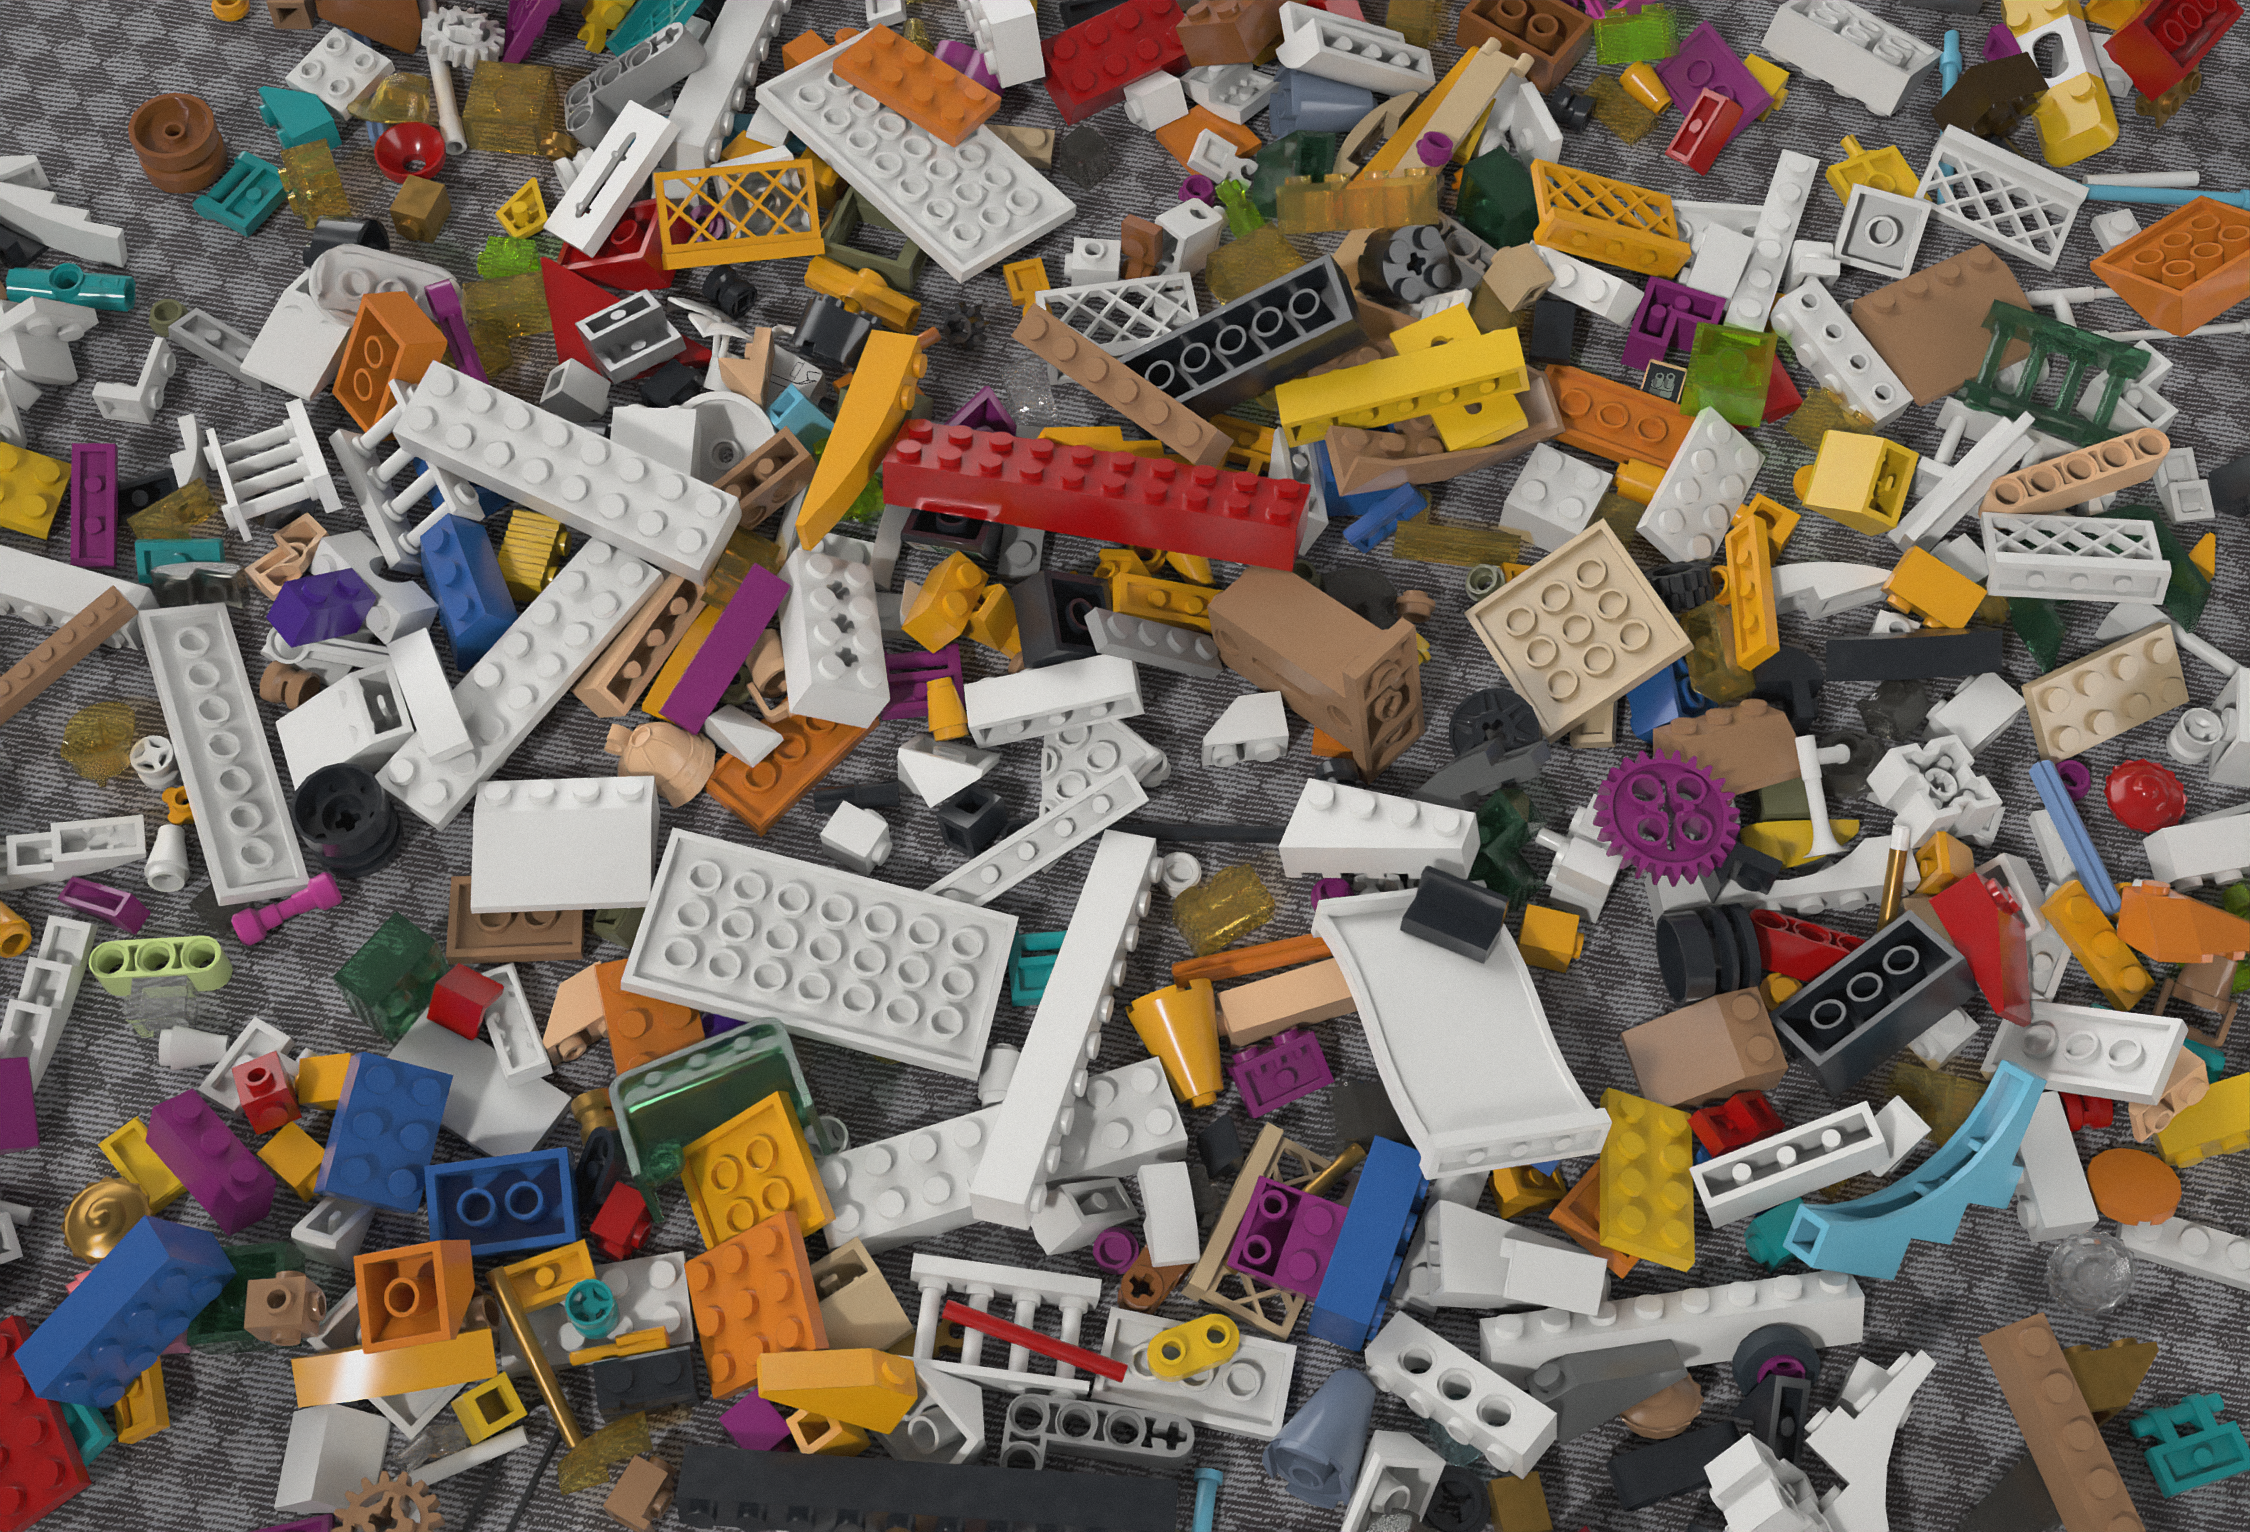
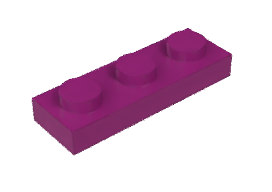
M72 443L70 565L83 569H117L118 446L115 443Z

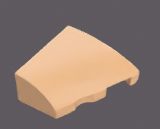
M307 512L274 533L273 537L279 547L246 567L244 571L250 581L272 601H275L285 581L299 579L312 563L321 538L327 537L329 534Z

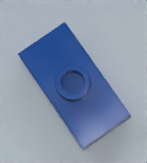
M1406 482L1387 498L1374 502L1368 508L1365 515L1342 533L1351 545L1363 554L1367 553L1425 509L1429 503L1421 492L1409 482Z

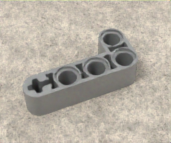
M674 22L586 76L568 90L564 99L567 130L585 148L590 147L595 152L629 100L641 105L690 75L704 63L707 55L706 49L682 23Z
M1440 173L1404 225L1422 224L1435 227L1447 248L1449 268L1452 275L1451 282L1461 289H1468L1472 293L1471 296L1482 303H1496L1500 299L1482 277L1492 265L1491 258L1498 251L1439 210L1445 180L1443 174Z
M1032 1393L1022 1394L1010 1403L1007 1411L999 1464L1000 1467L1009 1468L1014 1461L1025 1459L1034 1465V1470H1044L1047 1452L1163 1469H1178L1184 1466L1191 1458L1195 1440L1194 1429L1186 1418L1177 1414ZM1025 1412H1033L1041 1417L1042 1422L1033 1430H1024L1016 1424V1420ZM1080 1419L1085 1421L1090 1429L1081 1437H1072L1063 1428L1068 1421ZM1119 1426H1128L1136 1431L1138 1437L1129 1444H1120L1112 1438L1111 1433ZM1146 1429L1153 1430L1150 1448L1144 1447ZM1168 1434L1178 1435L1176 1450L1166 1448Z

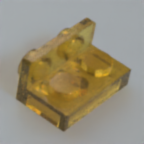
M1810 386L1805 392L1808 397L1783 428L1817 454L1824 433L1828 430L1879 437L1872 430L1876 425L1875 422L1858 410L1853 415L1847 413L1839 407L1843 400L1826 387H1823L1818 392Z

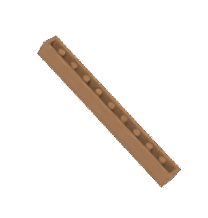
M112 585L0 677V726L138 614L139 611L120 590Z

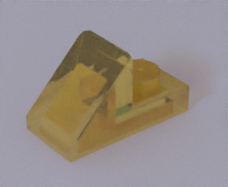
M199 477L127 519V522L137 540L192 539L187 529L204 522L209 516L218 512L219 509L208 487Z

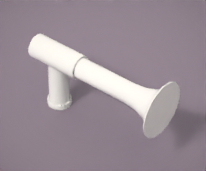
M1815 735L1795 738L1813 827L1812 848L1809 854L1803 858L1850 851L1849 849L1842 848L1832 834L1821 782L1822 773L1820 765L1843 764L1848 762L1850 758L1849 748L1844 744H1839L1835 747L1817 749Z

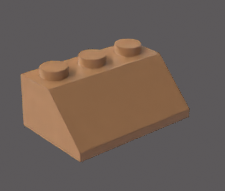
M1747 699L1742 701L1740 706L1729 709H1710L1706 711V715L1695 718H1676L1671 720L1669 725L1653 729V757L1657 748H1661L1665 759H1671L1675 750H1679L1681 762L1687 763L1691 757L1696 756V768L1700 771L1709 765L1713 766L1709 776L1712 781L1718 778L1726 779L1721 793L1732 792L1738 795L1802 777L1795 743L1797 736L1785 713L1768 706L1764 700Z

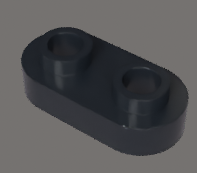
M596 1127L588 1137L576 1169L579 1211L582 1214L599 1213L616 1182L621 1179L626 1163L631 1155V1144L626 1133L620 1127Z

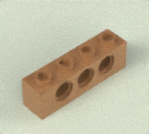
M787 426L711 485L738 497L742 517L723 552L812 482L818 465Z

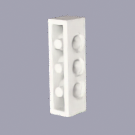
M1400 1310L1365 1349L1367 1375L1377 1388L1384 1392L1392 1391L1406 1400V1403L1413 1412L1422 1418L1427 1419L1431 1417L1443 1425L1454 1440L1463 1445L1471 1444L1483 1452L1487 1460L1500 1471H1511L1521 1479H1524L1557 1438L1556 1412ZM1415 1368H1423L1428 1370L1422 1374H1414L1409 1372L1410 1370ZM1452 1394H1463L1467 1396L1462 1400H1452L1448 1398V1396ZM1492 1420L1506 1422L1505 1425L1500 1427H1494L1487 1423Z

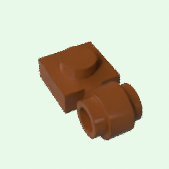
M1129 214L1121 222V253L1130 256L1122 265L1120 273L1122 279L1127 280L1159 275V268L1155 267V265L1163 258L1162 226Z

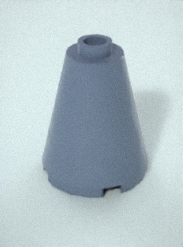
M1281 66L1273 82H1280L1278 93H1271L1270 129L1272 134L1279 135L1276 139L1278 143H1290L1349 132L1367 114L1378 107L1377 100L1373 98L1370 90Z
M1352 1368L1335 1371L1266 1446L1263 1452L1262 1463L1267 1473L1273 1480L1278 1473L1289 1483L1285 1490L1294 1497L1311 1505L1326 1509H1334L1338 1501H1343L1344 1506L1349 1503L1356 1486L1376 1398V1391L1366 1374Z

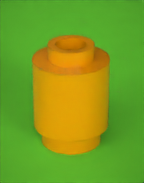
M1631 457L1628 464L1620 462L1612 485L1619 487L1617 496L1648 507L1667 470Z

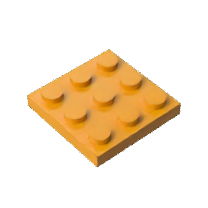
M786 1091L772 1093L673 1154L707 1251L783 1210L797 1211L803 1238L836 1220L791 1098Z

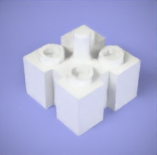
M1957 734L1932 739L1923 750L1918 743L1891 748L1866 779L1883 807L1893 808L1898 813L1897 817L1893 820L1895 825L1911 828L1909 847L1911 849L1922 847L1937 831H1945L1954 838L1976 834L2003 804L1985 775L1976 777L1970 767L1975 760Z
M1596 794L1593 795L1587 809L1579 805L1570 824L1567 837L1541 827L1535 839L1536 843L1557 852L1545 883L1552 887L1547 903L1572 914L1579 915L1581 918L1595 924L1620 872L1619 865L1623 858L1621 854L1608 857L1606 853L1612 842H1599L1597 840L1599 832L1603 827L1593 825L1594 817L1598 812L1593 809L1597 797Z
M1750 1433L1704 1467L1712 1485V1488L1709 1489L1710 1497L1724 1513L1728 1523L1723 1532H1833L1828 1519L1820 1514L1817 1508L1820 1502L1807 1474L1784 1458L1780 1461L1777 1460L1773 1450Z

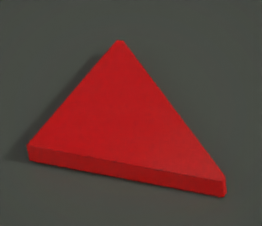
M546 256L540 257L559 365L573 358L602 376L590 357L575 323L622 300ZM680 333L687 349L674 355L673 358L685 367L692 366L696 369L710 366L712 351ZM669 361L658 363L641 371L630 380L651 377ZM607 378V380L610 381L612 384L613 381L610 378Z

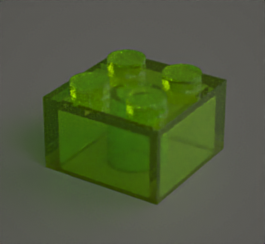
M1697 321L1679 414L1697 417L1700 410L1711 406L1729 423L1760 428L1778 335Z

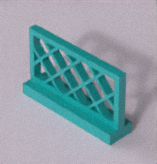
M638 0L606 40L605 45L618 57L674 22H680L685 25L704 0Z

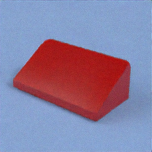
M1704 87L1664 155L1705 176L1742 116L1743 108L1730 98Z

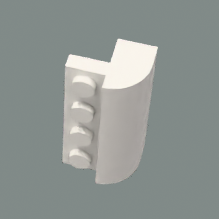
M1287 1L1279 8L1285 42L1276 49V54L1280 62L1287 68L1395 97L1410 91H1415L1420 96L1436 83L1430 51L1405 44L1403 33L1292 1Z

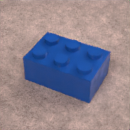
M363 1051L351 1056L313 1193L401 1214L416 1213L425 1185L424 1166H430L454 1075Z
M568 1147L424 1166L430 1242L437 1240H470L472 1262L548 1252L583 1240L575 1155Z

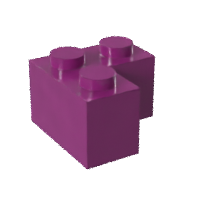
M1650 276L1644 291L1645 294L1630 329L1620 364L1646 371L1650 359L1663 362L1668 346L1707 357L1726 299Z

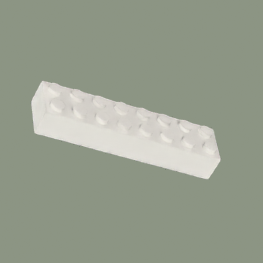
M434 360L392 431L403 451L702 587H705L742 517L738 497Z
M1158 1056L1088 1077L1083 1096H1076L1072 1106L1074 1108L1072 1129L1069 1135L1062 1134L1058 1145L1061 1147V1155L1055 1174L1048 1173L1044 1184L1047 1187L1046 1197L1062 1184L1115 1177L1119 1179L1138 1173L1141 1165L1171 1163L1186 1158L1188 1137ZM1002 1104L815 1160L814 1162L836 1217V1220L822 1227L829 1253L858 1236L871 1256L983 1221L973 1218L969 1191Z

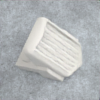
M31 296L22 303L0 299V357L21 378L42 384L71 385L77 381L78 376L68 342L80 339L84 336L85 331L99 323L95 309Z

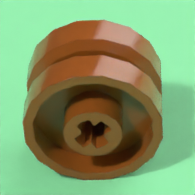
M174 92L158 95L144 102L132 114L128 125L129 140L139 157V163L145 176L153 186L165 192L185 194L199 191L213 184L224 172L228 161L227 148L221 133L218 131L214 114L205 101L191 94Z

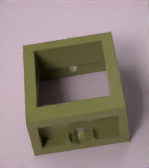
M850 186L844 199H839L835 204L833 221L829 229L824 228L821 233L825 248V254L823 255L857 272L862 268L871 269L885 280L889 288L911 294L929 255L909 237L897 261L845 246L858 220L905 234L854 187Z

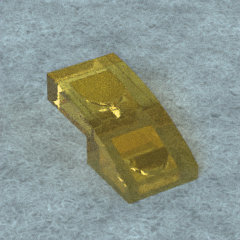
M645 1410L626 1416L595 1432L572 1449L557 1464L559 1487L562 1496L610 1481L608 1463L653 1449Z

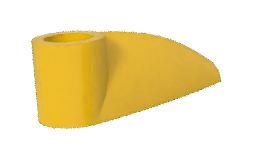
M1829 819L1832 834L1840 846H1843L1859 832V820ZM1811 820L1762 822L1746 826L1740 830L1742 844L1783 861L1780 871L1826 856L1803 858L1809 854L1812 848L1813 827Z

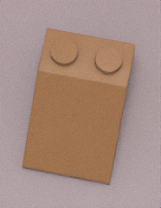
M1758 986L1712 996L1624 1031L1620 1035L1641 1097L1677 1110L1730 1099L1739 1093L1776 1088L1788 1069Z

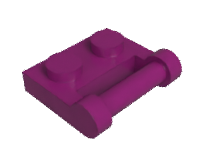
M958 643L946 644L945 649H939L934 654L929 650L887 654V650H884L890 700L880 712L881 721L928 716V689L926 682L945 677L952 678V683L966 712ZM948 665V669L889 674V671Z

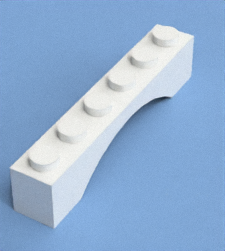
M1891 836L1865 838L1851 854L1834 866L1813 875L1790 880H1775L1768 895L1745 890L1735 881L1726 878L1714 904L1710 901L1699 875L1694 884L1691 885L1681 875L1676 887H1672L1668 877L1663 875L1658 884L1653 885L1651 873L1648 872L1644 884L1655 929L1657 920L1661 915L1692 910L1701 918V913L1705 907L1718 906L1720 908L1722 904L1730 902L1740 903L1748 915L1754 909H1766L1781 914L1798 912L1801 916L1814 915L1830 908L1841 907L1844 911L1860 909L1866 904L1881 903ZM1909 845L1900 902L1903 898L1912 895L1921 881L1913 851Z

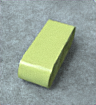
M210 936L109 941L97 946L89 957V968L108 993L116 996L212 991L226 985L231 979L233 972L232 963L217 940ZM215 958L209 966L199 968L207 959ZM169 961L164 968L154 971L158 964ZM123 964L118 971L108 974L114 966Z

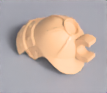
M668 722L641 723L633 731L624 726L612 724L606 739L607 743L604 750L620 756L617 767L618 777L654 776L657 794L667 799L674 809L692 800L702 790L714 770L716 748L713 742L705 737L703 733H697L694 736L685 729L681 730Z

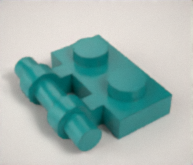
M2217 1392L2205 1396L2195 1393L2183 1397L2180 1404L2165 1409L2161 1406H2155L2144 1410L2143 1416L2128 1421L2129 1430L2134 1438L2137 1439L2151 1434L2157 1440L2158 1446L2149 1448L2143 1455L2165 1499L2250 1471V1449L2236 1421L2218 1426L2212 1415L2224 1410V1402ZM2186 1422L2194 1425L2197 1433L2182 1438L2178 1437L2174 1426Z

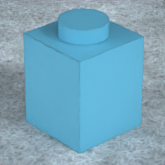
M792 383L765 411L776 428L781 430L787 426L810 454L828 442L835 424L823 410Z

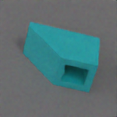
M268 86L258 89L263 105L259 106L258 109L264 122L269 128L273 126L277 128L278 131L275 134L283 150L286 153L292 151L301 164L342 145L334 119L316 94Z

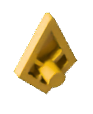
M532 177L495 213L496 219L516 244L543 230V226L548 220L535 177Z

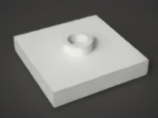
M1528 82L1519 86L1509 136L1531 178L1530 166L1536 158L1558 164L1564 137L1535 84ZM1546 176V178L1553 184L1554 179L1552 177Z

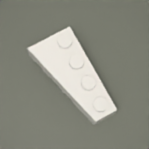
M1309 778L1278 848L1285 875L1291 878H1302V873H1322L1323 878H1341L1342 873H1367L1368 878L1385 879L1387 874H1408L1409 879H1420L1425 866H1431L1459 878L1467 879L1481 843L1476 813Z

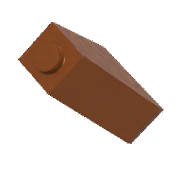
M313 0L316 2L318 17L404 53L414 54L422 31V23L416 0Z

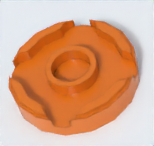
M2126 1148L2105 1150L2092 1158L2085 1173L2095 1208L2108 1218L2126 1225L2138 1226L2139 1221H2151L2150 1226L2162 1224L2173 1217L2182 1196L2180 1180L2172 1168L2159 1158L2140 1150Z

